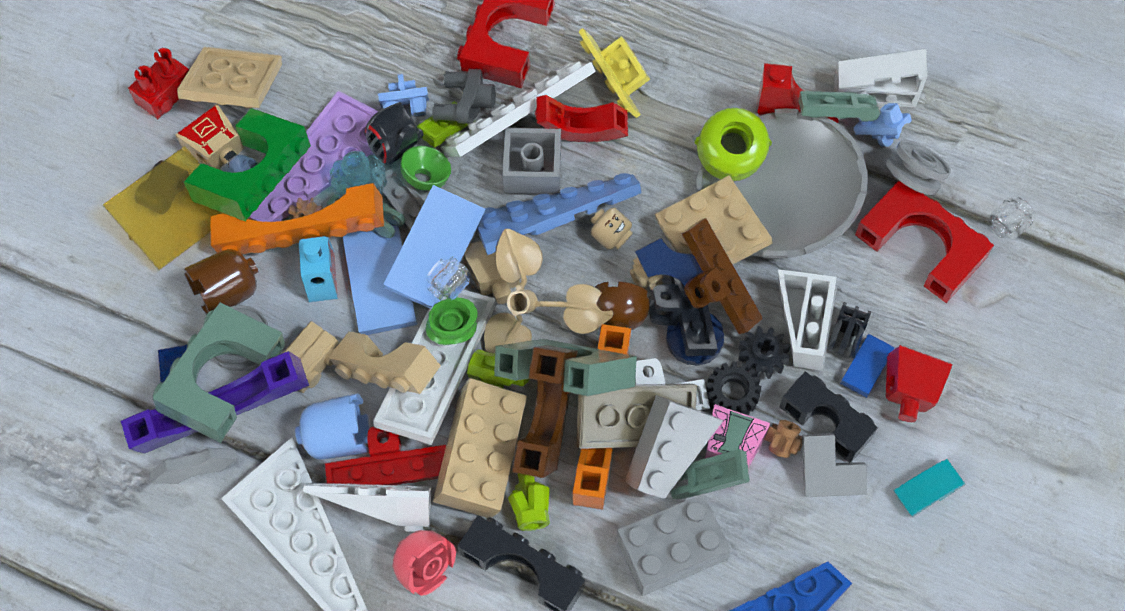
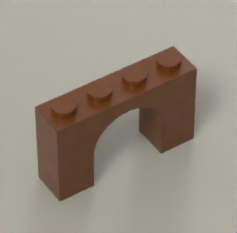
M551 345L534 347L529 378L535 379L538 382L536 407L527 436L517 443L513 472L544 478L557 470L571 393L564 391L565 360L577 358L578 350Z

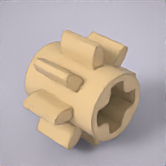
M638 257L633 260L634 265H632L633 269L630 270V275L636 285L642 288L649 287L652 291L655 286L663 284L661 280L663 279L662 275L648 278Z

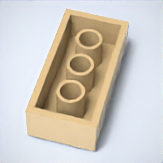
M471 378L460 389L432 502L486 518H492L501 511L527 396Z

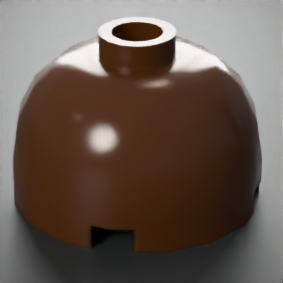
M619 281L618 287H608L609 282H603L595 286L602 293L596 303L601 311H613L612 318L605 325L634 330L640 327L647 318L651 297H647L648 291L636 284Z

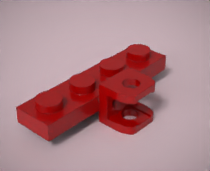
M373 426L369 428L367 435L370 456L325 463L327 483L401 485L438 479L446 445L402 451L401 440L398 434ZM388 438L385 443H380L382 439Z

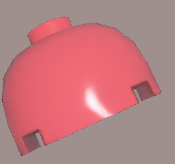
M418 530L408 535L398 544L393 557V569L397 580L413 594L418 593L420 596H425L435 591L446 580L447 576L442 574L446 571L448 565L452 568L454 566L456 558L455 546L434 531Z

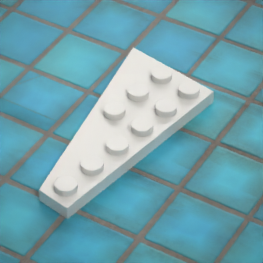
M292 437L221 499L323 611H368L319 497L304 492V485L312 483V480Z

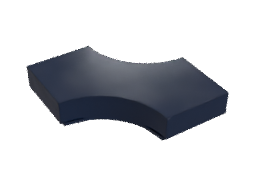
M662 238L635 251L648 278L655 275H668L678 279L685 286L695 275L703 272L692 253L676 252L669 248Z

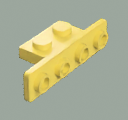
M581 28L578 31L583 38L580 44L588 54H593L595 58L592 61L593 65L600 74L604 73L607 79L604 81L606 86L613 94L617 93L620 98L617 100L618 105L636 118L639 117L641 114L629 95L648 82L650 78L632 49L621 36L601 51L593 37Z

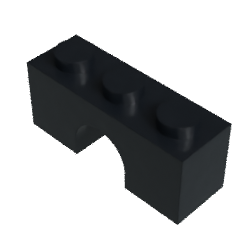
M806 371L783 395L779 406L802 426L814 415H824L830 418L835 426L833 431L835 435V452L849 463H852L870 442L878 429L874 425V421L867 414L856 411L850 406L849 401L840 394H834L819 377L811 376Z

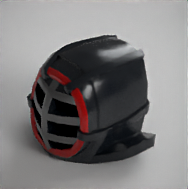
M401 102L392 104L377 112L369 120L364 130L370 150L385 165H391L401 158L408 149L419 143L424 134L421 129L416 127L413 119L410 118Z

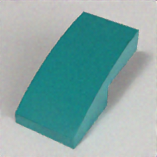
M945 459L896 488L894 492L910 515L914 517L966 484L949 460Z

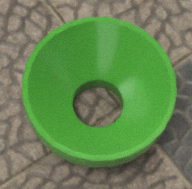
M416 146L408 149L403 154L400 170L403 178L414 188L431 190L433 185L441 188L446 184L451 174V165L447 157L440 151L427 146ZM415 174H425L430 180L426 182L420 181L415 177Z

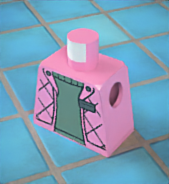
M714 405L712 415L724 421L707 442L705 459L741 449L747 454L749 468L764 441L770 423Z

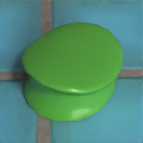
M459 297L448 298L438 302L429 312L425 329L427 336L433 342L441 345L458 344L469 340L476 332L477 308L468 299Z

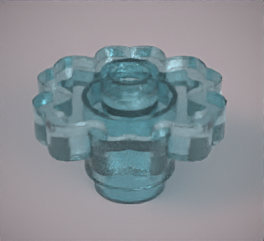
M362 151L347 153L343 160L334 162L329 172L333 193L340 199L346 194V188L374 183L381 194L387 184L384 163L375 155L366 157V154Z

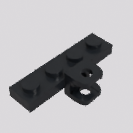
M670 276L672 284L655 286L652 291L654 300L650 301L649 308L651 322L656 325L669 326L677 325L679 321L686 356H715L717 344L708 304L701 308H694L684 291L685 286L681 281ZM695 288V294L700 298V291ZM661 295H668L667 299H662ZM656 310L665 311L666 315H659Z

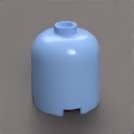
M356 393L314 403L303 410L299 426L295 428V435L298 444H303L311 457L315 459H332L369 453V449L365 444L368 443L367 435L370 424L368 414L361 415L359 404L364 402L360 394Z

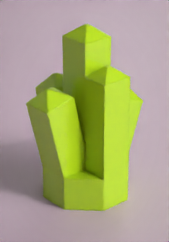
M478 349L473 353L468 365L467 375L469 379L478 380L503 389L504 385L510 386L515 384L523 387L529 382V379L516 381L494 376L495 353Z
M518 473L519 483L515 485V490L508 497L516 515L517 526L521 531L545 528L550 524L548 514L550 487L535 481L534 476Z

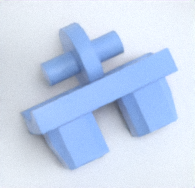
M397 74L398 82L388 84L389 92L378 94L379 103L383 109L401 102L402 105L410 104L412 116L426 115V102L429 101L427 87L416 88L415 80L404 81L403 74Z
M898 103L884 105L880 109L881 113L877 120L866 122L859 119V122L854 127L855 134L872 135V138L877 139L881 147L891 146L894 139L899 138L904 124L912 121L910 113H901Z

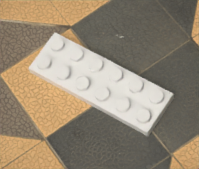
M580 61L559 67L556 70L557 75L550 78L546 76L534 83L536 88L528 92L527 90L521 91L513 96L514 102L495 107L490 111L491 116L482 119V117L469 124V130L462 133L456 132L445 139L447 144L440 147L446 157L463 156L536 110L538 96L546 94L551 98H555L596 72L592 63L581 64Z
M448 287L442 300L454 297L465 298L471 301L477 308V328L474 336L465 342L452 345H441L433 342L427 336L425 330L431 310L429 309L412 344L425 346L441 366L421 394L408 391L402 393L390 387L374 419L375 428L432 445L472 355L482 337L486 324L496 306L495 298L460 288L452 291Z

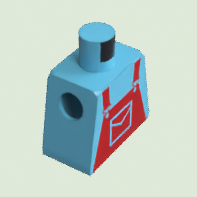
M324 236L299 240L301 278L309 302L338 299L335 252L329 238ZM316 277H321V278H323L325 281L322 282V283L316 284V283H317Z

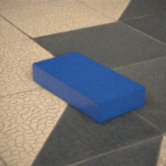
M868 333L840 384L867 398L887 363L888 354L895 347Z

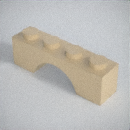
M350 331L328 358L336 366V373L346 380L352 378L364 384L370 382L385 389L387 387L395 388L402 393L408 391L421 394L441 366L425 346L404 342L396 350L383 356V353L368 335Z

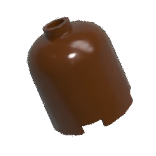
M233 249L223 250L184 268V275L194 296L200 293L205 303L201 308L206 315L211 310L214 311L219 303L232 307L244 302L254 295L257 289L255 274L259 273L255 262L251 257L245 259L240 252Z

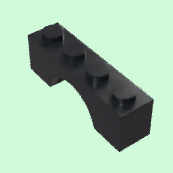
M478 515L457 546L459 554L484 570L506 561L518 562L532 570L539 582V603L551 611H571L585 589V579L582 578L583 573L569 564L564 567L555 561L556 557L549 551L542 548L538 551L529 546L530 542L522 535L515 532L511 535L502 529L503 525L491 517L484 519Z

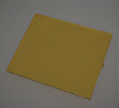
M185 146L103 204L107 212L127 233L128 238L134 241L159 271L211 233V216L223 214L192 201L184 181L200 163Z

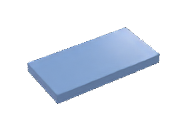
M433 185L383 287L432 309L435 304L442 301L450 281H452L453 275H455L485 213V208ZM438 272H444L442 275L436 277Z
M391 224L396 231L392 238L379 235L375 229L368 232L357 231L347 233L343 236L358 331L361 334L370 335L417 325L413 301L383 287L402 248L399 226Z

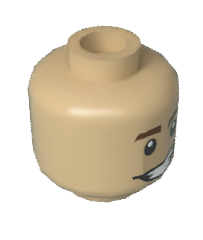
M610 208L606 212L600 209L591 219V222L594 224L591 229L592 237L608 250L614 247L620 249L633 234L630 230L632 222L616 208Z

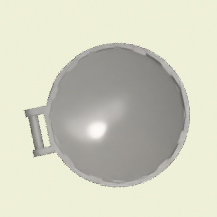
M733 103V104H732L731 106H729L728 108H741V107H740L738 104ZM775 109V113L761 116L756 113L755 115L765 124L772 144L769 146L765 161L753 175L741 181H734L772 237L771 245L752 255L775 259L791 258L819 250L840 237L860 213L868 186V173L863 153L855 139L842 126L827 117L812 118L802 116L798 109ZM701 131L696 132L692 136L693 141L700 135ZM728 133L721 138V144L728 152L732 154H742L745 152L746 144L740 135ZM702 165L701 169L698 170L696 191L698 192L721 179L711 175Z

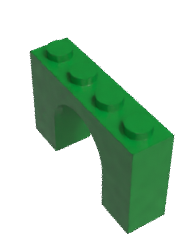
M253 108L245 114L235 127L242 145L265 153L264 159L255 167L236 173L225 172L200 163L184 181L193 202L246 221L258 209L264 199L311 147L304 126Z

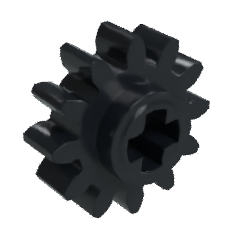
M758 326L755 335L748 331L745 334V341L739 342L738 349L741 352L739 353L738 361H746L747 371L751 368L755 369V377L760 376L761 372H765L766 377L771 379L773 370L781 374L784 369L783 364L789 363L790 356L787 353L791 345L788 343L782 344L784 334L782 333L775 337L773 335V327H770L767 333H763L762 328ZM762 350L767 351V354H762Z

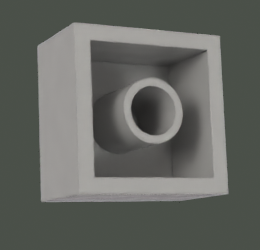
M505 128L503 158L504 193H560L561 129Z

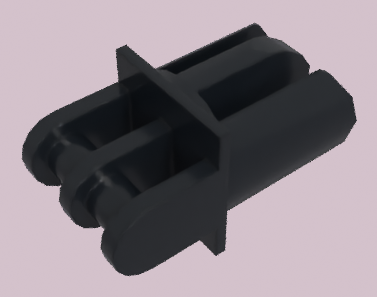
M843 302L827 350H833L839 335L838 333L841 331L844 333L838 354L843 355L850 336H856L849 358L854 359L872 311L868 310L866 313L860 311L858 306L852 308L846 306L847 303Z

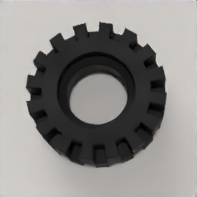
M727 362L723 363L721 369L717 366L713 374H710L706 387L710 409L712 410L714 405H718L749 416L750 411L753 412L756 409L760 398L761 385H759V376L754 377L755 371L752 368L747 371V365L742 363L741 367H737V362H732L731 366H728ZM727 382H737L742 385L745 394L739 400H730L723 395L722 387Z

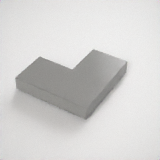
M833 433L802 435L805 497L867 495V466L865 462L836 463L835 435Z

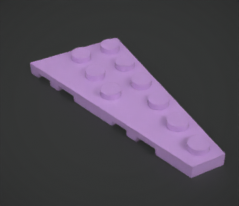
M338 91L306 131L311 147L248 219L262 222L282 221L290 215L288 213L290 205L297 207L296 202L299 197L303 201L314 198L372 157L374 153L368 146L364 130L369 120L378 111Z

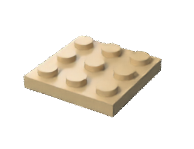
M203 47L177 89L179 99L191 100L193 102H211L219 105H236L245 108H260L282 66V58L280 55Z
M730 175L655 214L656 221L676 252L692 253L681 233L704 218L708 220L732 264L772 244V237Z

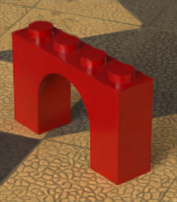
M484 0L482 4H478L475 12V22L473 25H469L465 45H461L458 50L457 60L460 61L461 71L481 69L482 78L522 88L530 69L529 52L501 45L489 36V32L496 24L508 19H521L547 26L555 7V0Z
M898 181L859 222L855 233L856 237L878 252L901 228L922 226L934 231L944 243L946 256L929 273L924 287L946 304L987 259L994 247V244L985 235L977 233L966 225L960 217L954 216L945 210L938 201L913 190L901 181Z

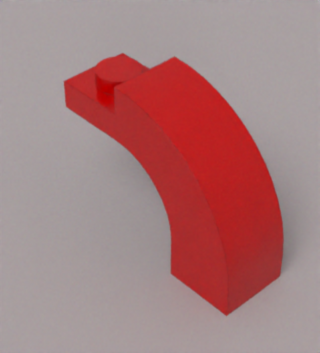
M546 94L537 97V108L535 110L537 124L543 126V129H561V140L600 142L628 136V112L614 102L595 107L580 108L564 105Z

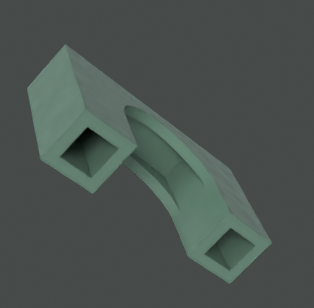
M219 303L214 311L211 310L206 315L204 326L199 333L194 334L190 338L187 350L182 357L177 358L173 362L170 374L166 380L156 386L152 399L158 412L221 443L237 419L234 405L202 390L197 385L199 371L210 359L223 354L240 355L261 365V362L278 356L285 347L282 332L227 305Z
M548 339L495 346L494 376L516 381L529 379L534 347L551 345L578 350L577 358L565 360L564 391L592 396L635 387L637 356Z

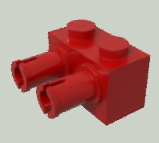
M168 48L158 49L161 57L157 52L154 53L156 62L151 67H138L141 76L139 71L135 70L134 76L137 80L128 87L134 102L156 119L170 111L179 100L177 89L189 71V68L173 58L172 52Z

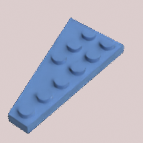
M623 173L616 175L612 180L604 182L602 180H595L589 182L584 187H567L562 189L560 193L552 195L539 194L534 196L532 200L524 202L511 201L505 207L497 209L488 207L485 208V213L476 230L487 255L496 252L495 246L498 245L504 229H511L523 235L527 233L529 235H539L574 221V215L585 211L589 215L596 212L597 207L602 203L613 205L641 194L640 182L633 174Z

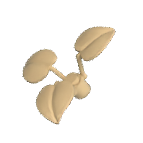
M504 229L497 245V270L506 282L514 283L520 279L521 282L516 286V291H513L507 299V306L512 314H495L487 322L484 331L486 352L495 353V346L531 341L532 333L530 329L521 325L523 322L521 314L531 313L536 307H565L566 309L563 314L565 324L570 330L580 334L591 333L599 329L602 324H605L612 318L613 311H601L596 303L602 293L594 286L588 284L571 286L566 294L567 302L538 301L535 293L531 290H525L524 287L527 283L526 276L534 275L539 271L543 260L542 251L539 245L530 237L511 229Z

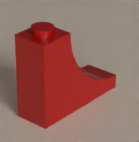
M764 63L756 113L759 116L775 113V109H798V112L801 113L799 95L800 91L804 90L795 82L792 75V66ZM827 117L836 123L839 122L837 117Z

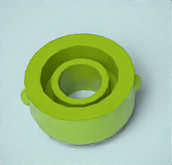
M726 108L716 112L706 121L694 143L697 145L700 162L707 172L718 179H723L730 175L733 181H741L753 175L766 159L772 141L769 139L765 124L753 112L742 108ZM728 133L740 135L746 144L745 152L742 154H732L725 150L721 144L722 136Z

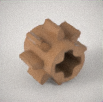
M299 197L296 202L297 207L290 205L288 213L293 215L290 220L322 210L323 206H317L313 202L314 198L303 201Z
M780 420L778 425L773 423L772 427L769 426L764 440L771 442L769 450L773 454L789 458L791 453L797 455V452L802 448V436H799L801 428L791 421Z

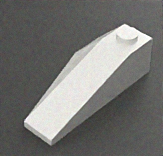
M307 483L304 485V492L388 523L405 526L404 531L416 532L423 530V526L429 527L432 486Z

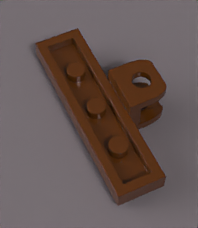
M704 218L681 233L703 271L686 283L684 291L694 308H701L710 302L720 301L738 334L747 333L763 317L708 220ZM695 288L700 291V298L696 296Z

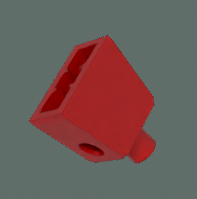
M901 345L888 354L885 397L888 401L901 405L898 415L900 420L910 423L916 422L918 411L927 412L936 406L953 364Z

